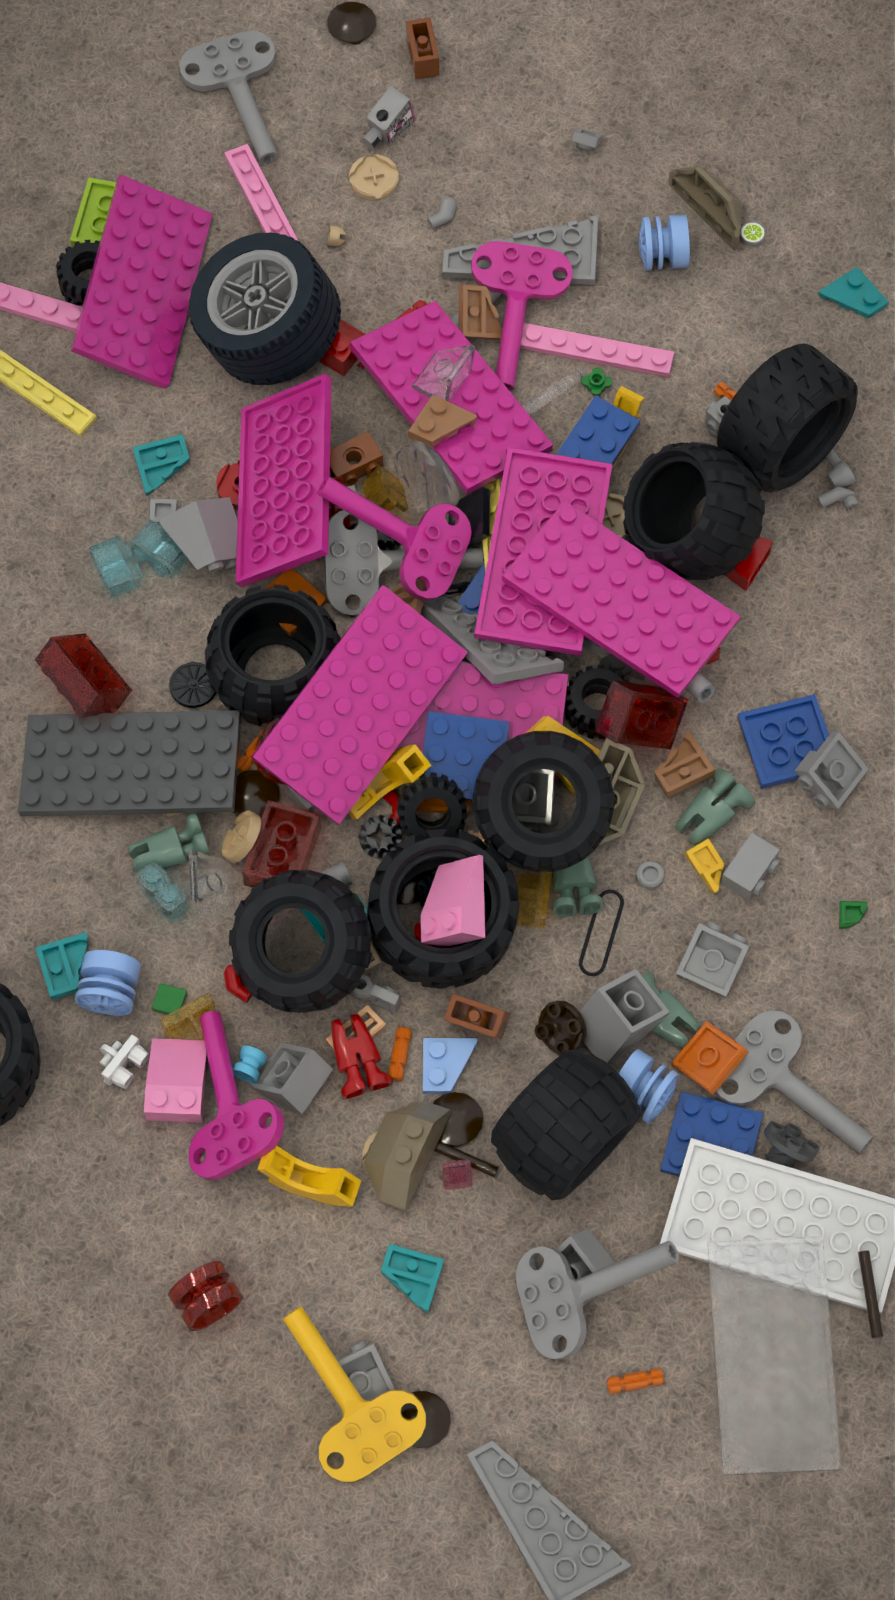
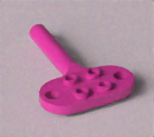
M490 241L481 245L475 251L471 260V274L478 285L486 286L489 291L502 293L507 297L495 374L507 389L512 391L515 386L527 301L532 298L555 299L562 296L571 284L573 277L572 266L567 257L553 249L502 241ZM480 260H487L491 266L488 269H481L477 266V263ZM561 271L566 274L567 278L563 281H558L554 279L553 274Z
M330 476L323 480L317 492L319 496L377 529L404 547L405 554L401 561L399 576L400 582L407 593L421 601H432L445 594L453 581L472 534L470 522L465 513L456 506L438 504L427 510L420 519L418 526L414 527ZM446 514H451L454 517L455 525L452 526L447 523L445 519ZM416 579H420L425 583V591H420L416 587Z
M210 1011L200 1016V1023L218 1106V1114L212 1122L201 1128L192 1139L189 1148V1163L192 1171L198 1176L209 1180H218L273 1150L281 1139L284 1129V1117L280 1108L267 1100L255 1099L240 1105L222 1015L220 1012ZM272 1115V1122L266 1128V1121ZM206 1151V1158L204 1162L200 1163L201 1155Z

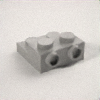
M834 731L830 733L817 751H809L795 769V772L799 775L798 783L803 788L811 790L814 794L813 802L821 808L839 809L868 771V767L839 732Z
M707 921L706 926L699 923L676 974L727 997L738 973L742 969L751 946L746 945L748 939L736 933H732L731 937L722 934L723 927Z
M362 1340L349 1346V1353L341 1357L338 1353L334 1354L364 1400H372L384 1392L392 1389L395 1390L374 1343L366 1344ZM336 1402V1405H337V1407H338V1409H339V1411H340V1413H341V1415H342V1417H343V1412H342L341 1408L339 1407V1405H338L337 1402Z

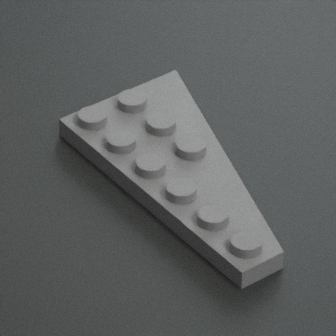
M598 215L591 216L590 220L577 222V220H574L560 227L553 228L548 226L513 234L512 238L503 240L495 238L490 240L559 251L568 258L572 266L573 277L571 284L595 285ZM469 244L444 250L442 277L474 279L471 274V260L475 251L481 245ZM480 260L477 266L481 269H488L491 264L487 260ZM561 271L553 274L554 279L558 281H563L567 278L566 274Z
M442 595L432 601H424L421 614L468 652L465 657L492 684H503L518 679L525 680L529 677L563 671L564 661L559 658H555L554 661L545 656L546 651L542 649L475 639L474 633L478 614L469 615L463 612L461 605Z
M490 1441L467 1454L468 1461L547 1600H576L631 1569L632 1565L613 1551L610 1545L604 1540L602 1541L571 1510L541 1486L542 1484L525 1472L494 1441Z

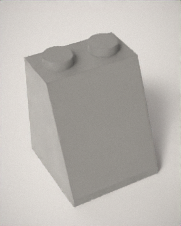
M230 497L194 501L159 519L160 525L197 570L209 569V572H214L226 567V570L236 568L238 520Z
M634 969L598 988L580 1010L585 1023L586 1035L584 1043L594 1056L611 1064L628 1053L670 1011L637 969Z

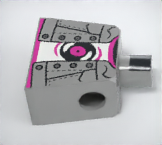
M390 86L368 114L366 119L369 132L362 139L372 149L380 141L390 146L415 121L410 99Z

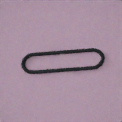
M609 889L599 895L600 897L608 893L617 895L620 899V906L602 967L594 973L586 971L583 967V959L597 913L592 915L579 959L580 970L588 976L600 975L606 967L624 906L623 896L618 891Z

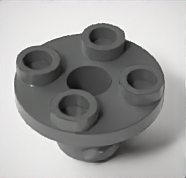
M770 1121L764 1130L766 1138L773 1144L768 1154H765L766 1160L794 1168L796 1159L803 1162H812L820 1148L813 1141L801 1135L802 1130L792 1123H787L784 1126Z

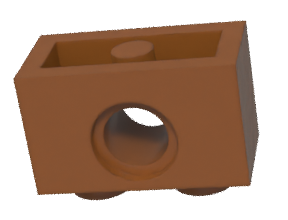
M431 18L406 21V39L415 79L439 76V55Z
M369 431L330 449V477L346 487L354 485L359 478L365 475L373 476L384 467L383 454ZM351 461H358L359 463H357V464H350L349 462H351Z
M452 994L444 1020L494 1038L502 1039L511 1013L457 994Z

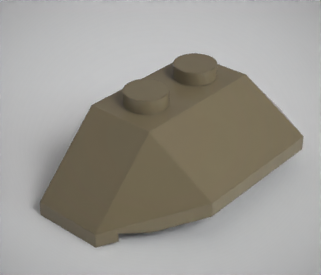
M700 166L671 170L669 172L668 185L734 251L738 249L742 204L736 195H731L725 189L720 179H715Z
M606 738L598 758L604 763L610 775L614 792V810L611 825L600 844L624 835L645 787L632 749Z
M424 1101L385 1114L364 1160L365 1168L382 1204L407 1212L451 1114L450 1109Z

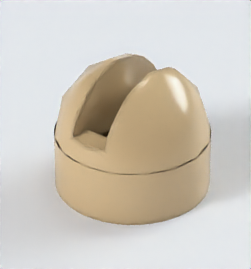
M330 225L327 245L334 247L343 245L346 240L340 239V235H346L344 229Z

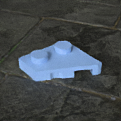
M423 1038V1094L452 1093L459 1076L465 1069L473 1050L477 1046V1038Z

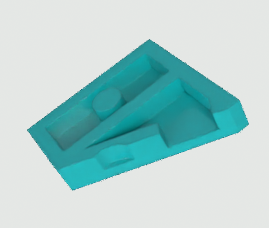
M855 267L818 292L820 298L832 300L838 303L840 307L853 310L858 315L868 319L886 308L889 304V301L858 267Z
M87 932L35 947L51 1001L75 994L78 991L83 957L86 954L89 940Z
M389 1244L382 1264L381 1274L419 1309L428 1314L444 1265V1259Z

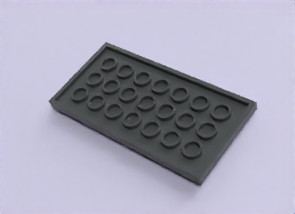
M239 710L28 715L18 813L20 816L234 812L241 712Z

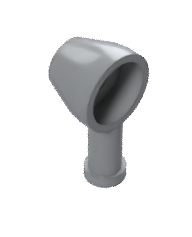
M833 448L826 456L833 466L827 474L828 480L834 488L848 487L856 483L851 469L844 460L841 461Z

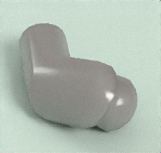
M449 196L443 197L440 200L439 213L427 217V222L431 229L453 220L457 208L454 198Z
M836 487L818 496L823 508L835 502L844 503L846 509L849 510L856 508L858 505L856 493L842 487Z

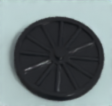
M198 662L186 663L178 667L171 675L169 682L170 693L174 700L184 707H202L208 704L216 695L207 676L205 664Z

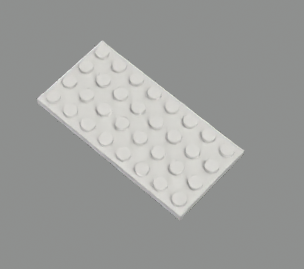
M691 1138L660 1244L671 1241L680 1255L866 1311L867 1306L858 1252L869 1250L879 1313L881 1315L895 1267V1199Z

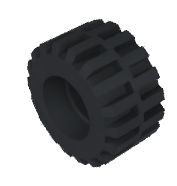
M85 240V243L81 244L78 241L74 243V247L68 246L65 248L66 254H60V261H57L56 272L62 296H65V300L68 303L73 301L75 305H83L90 280L81 279L77 276L85 270L93 269L100 241L95 240L94 243H91L90 240Z
M592 665L587 666L585 672L580 669L576 672V677L572 676L569 680L565 698V716L567 720L570 719L569 725L573 729L578 726L577 733L580 735L587 732L588 738L593 739L594 734H598L599 739H605L606 733H609L610 737L616 735V729L621 732L625 727V723H628L632 709L633 692L630 689L628 679L623 680L624 675L620 671L617 674L614 673L615 668L609 666L607 670L603 669V665H598L597 669H593ZM600 693L611 698L614 703L606 709L596 710L587 706L583 700L591 694Z
M430 772V777H425V773H423L419 777L420 779L409 783L408 787L403 786L401 789L402 795H399L397 799V813L400 825L403 827V832L406 836L414 834L425 835L427 830L449 829L459 834L458 830L464 829V820L467 819V807L463 793L454 780L449 781L446 775L442 774L441 777H437V773ZM429 798H438L447 803L448 809L439 820L424 821L416 815L419 804Z

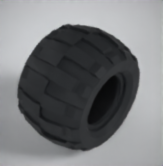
M680 442L663 446L660 452L652 453L643 461L642 466L634 473L629 482L630 486L623 504V510L625 511L623 524L625 533L631 539L630 544L643 551L647 558L658 561L685 580L714 579L715 576L718 577L735 570L739 562L746 560L752 552V547L756 540L760 537L763 528L761 526L762 518L765 514V500H762L760 496L762 488L754 474L738 457L715 445L702 442ZM706 496L701 516L695 527L691 530L694 510L698 503Z
M274 585L273 588L261 589L260 586L251 588L246 591L245 596L241 598L235 596L223 607L221 615L214 619L207 636V647L205 649L207 676L212 689L216 694H219L220 701L229 710H239L248 723L262 726V723H268L275 726L341 637L336 630L335 622L326 609L321 605L318 606L316 600L305 592L299 590L295 593L284 585ZM279 623L297 626L296 631L290 636L282 629ZM273 644L285 645L296 650L306 665L296 674L279 680L260 679L245 672L246 664L251 655L258 649Z
M532 731L520 734L504 742L491 753L482 765L473 791V813L476 825L488 846L491 845L507 863L534 872H555L567 869L586 859L605 838L611 825L614 810V792L610 775L604 763L582 741L554 731ZM539 769L553 770L562 774L571 783L576 795V808L571 820L563 828L552 833H537L527 829L518 821L512 807L513 791L517 783L526 774Z
M294 869L279 872L271 878L263 879L251 889V893L245 900H241L234 913L236 918L233 928L229 930V946H231L233 954L231 962L237 976L241 977L246 985V989L254 997L269 1004L272 1008L282 1011L308 1013L324 1010L338 1004V1001L351 994L361 983L360 979L365 969L369 967L372 957L370 951L373 932L371 921H368L364 911L365 906L356 893L349 890L343 882L320 872ZM289 908H300L312 913L321 923L325 933V947L320 959L311 968L297 973L285 972L275 967L269 961L265 948V936L270 921L275 914Z
M580 1049L568 1050L542 1070L506 1109L492 1130L491 1143L497 1148L496 1153L506 1169L523 1186L540 1196L545 1194L551 1200L563 1199L583 1183L625 1138L639 1118L640 1105L633 1100L635 1097L634 1093L624 1078L608 1063L591 1053L585 1055Z

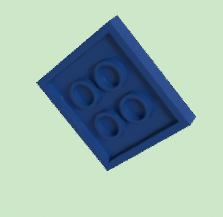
M815 694L738 713L737 716L761 789L797 780L799 775L795 772V769L809 751H817L829 736Z
M428 711L423 755L432 766L424 772L425 777H430V772L437 773V777H441L442 774L446 775L449 781L454 780L457 783L464 799L473 800L475 782L481 767L491 753L507 741L509 722Z
M681 1091L660 1172L680 1177L691 1138L752 1156L763 1113Z

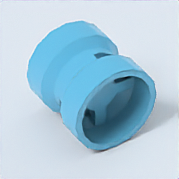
M244 1045L239 1052V1062L233 1065V1073L236 1078L255 1084L260 1076L258 1070L265 1065L268 1056L257 1048Z

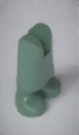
M718 769L713 774L714 785L711 789L704 786L681 815L675 826V829L683 834L696 823L698 827L689 837V841L695 846L736 816L732 810L734 807L739 805L749 809L756 803L751 793L741 783L736 784L734 777L723 769ZM730 791V793L723 800L721 799L719 801V797L723 793Z
M189 813L187 815L186 827L180 832H177L173 825L130 845L128 850L131 858L134 859L133 866L135 871L138 873L149 872L187 863L186 858L193 856L199 858L211 856L197 814Z
M589 856L567 869L553 872L554 893L560 894V898H557L552 903L554 915L559 917L576 915L577 907L573 897V887H576L579 896L580 915H591L603 910V898L599 895L591 894V891L597 888Z
M648 971L642 977L670 1011L651 1031L683 1049L689 1040L676 1027L680 1024L695 1035L701 1026L674 995L667 989L661 992L655 986V977Z

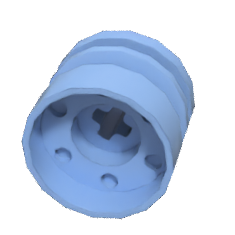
M685 214L669 215L667 227H662L660 217L655 216L654 228H651L649 217H642L639 231V253L645 271L652 270L653 259H656L657 269L662 270L664 258H668L671 269L689 268V229Z
M88 951L83 957L80 972L84 978L78 982V991L75 995L76 1004L94 1013L114 1016L130 1014L133 1010V1000L136 996L133 987L138 984L141 971L140 962L133 957L115 951Z
M637 1049L628 1058L619 1075L624 1078L634 1093L635 1097L633 1100L640 1105V1114L645 1110L642 1121L651 1124L670 1102L680 1074L672 1070L665 1077L668 1067L664 1064L654 1073L651 1072L654 1058Z

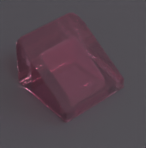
M469 1159L444 1162L442 1164L445 1190L472 1187L471 1162Z

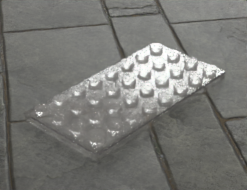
M823 1236L708 1241L723 1476L841 1470Z

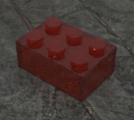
M86 633L50 637L35 658L42 672L51 679L58 692L73 706V710L81 717L116 712L132 691Z
M612 680L595 732L615 743L671 750L689 699L682 695L677 698L658 686Z
M268 800L261 818L259 835L249 852L242 872L244 885L253 888L263 879L271 878L279 872L294 869L307 870L321 830L320 814Z

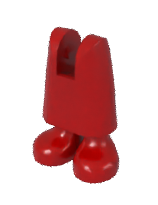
M358 1013L350 1015L354 1038H346L340 1019L331 1021L332 1040L339 1073H347V1082L340 1091L343 1099L360 1096L366 1092L367 1088L359 1071L361 1068L365 1069L369 1091H376L393 1084L391 1076L380 1071L376 1064L381 1061V1056L366 1024Z

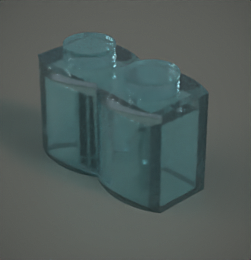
M149 520L130 541L132 555L142 563L146 560L152 564V569L162 577L167 575L169 578H173L189 560L164 528L153 520Z
M116 536L89 547L92 561L110 598L140 587L139 579L143 577L139 565L137 563L133 564L129 558L132 556V552L127 541L122 542L120 537Z
M151 861L137 872L142 894L150 902L156 904L160 915L164 919L174 923L188 912L186 896L183 890L176 883L169 881L166 871L159 864Z

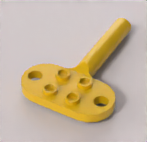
M303 1307L296 1308L282 1318L343 1412L342 1419L323 1435L319 1445V1460L323 1469L332 1478L342 1482H354L364 1478L412 1446L422 1436L426 1426V1412L422 1402L414 1394L405 1390L392 1389L372 1400H364ZM404 1404H414L418 1409L417 1416L412 1419L404 1418L401 1414V1408ZM330 1453H341L344 1458V1463L341 1467L334 1468L328 1464L327 1457Z

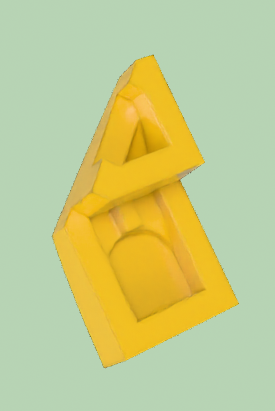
M708 838L686 851L684 855L709 890L715 894L719 890L724 863Z

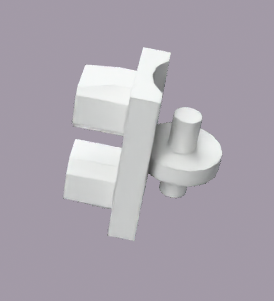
M131 1035L124 1045L119 1041H116L112 1047L106 1044L102 1045L100 1051L104 1057L99 1063L106 1067L101 1073L105 1078L104 1083L109 1086L114 1083L123 1089H127L134 1078V1075L125 1069L127 1064L132 1062L141 1069L150 1058L149 1053L140 1046L137 1037Z

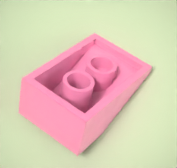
M477 855L439 865L421 913V943L445 948L485 938L483 856Z
M152 1038L145 1088L144 1115L146 1120L203 1123L207 1052L204 1040Z

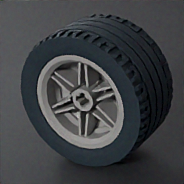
M255 233L238 238L225 245L203 266L192 286L189 299V317L191 318L190 322L196 335L227 373L244 383L275 385L298 377L321 360L331 347L338 332L341 319V301L339 300L340 297L336 287L309 250L298 240L279 233Z

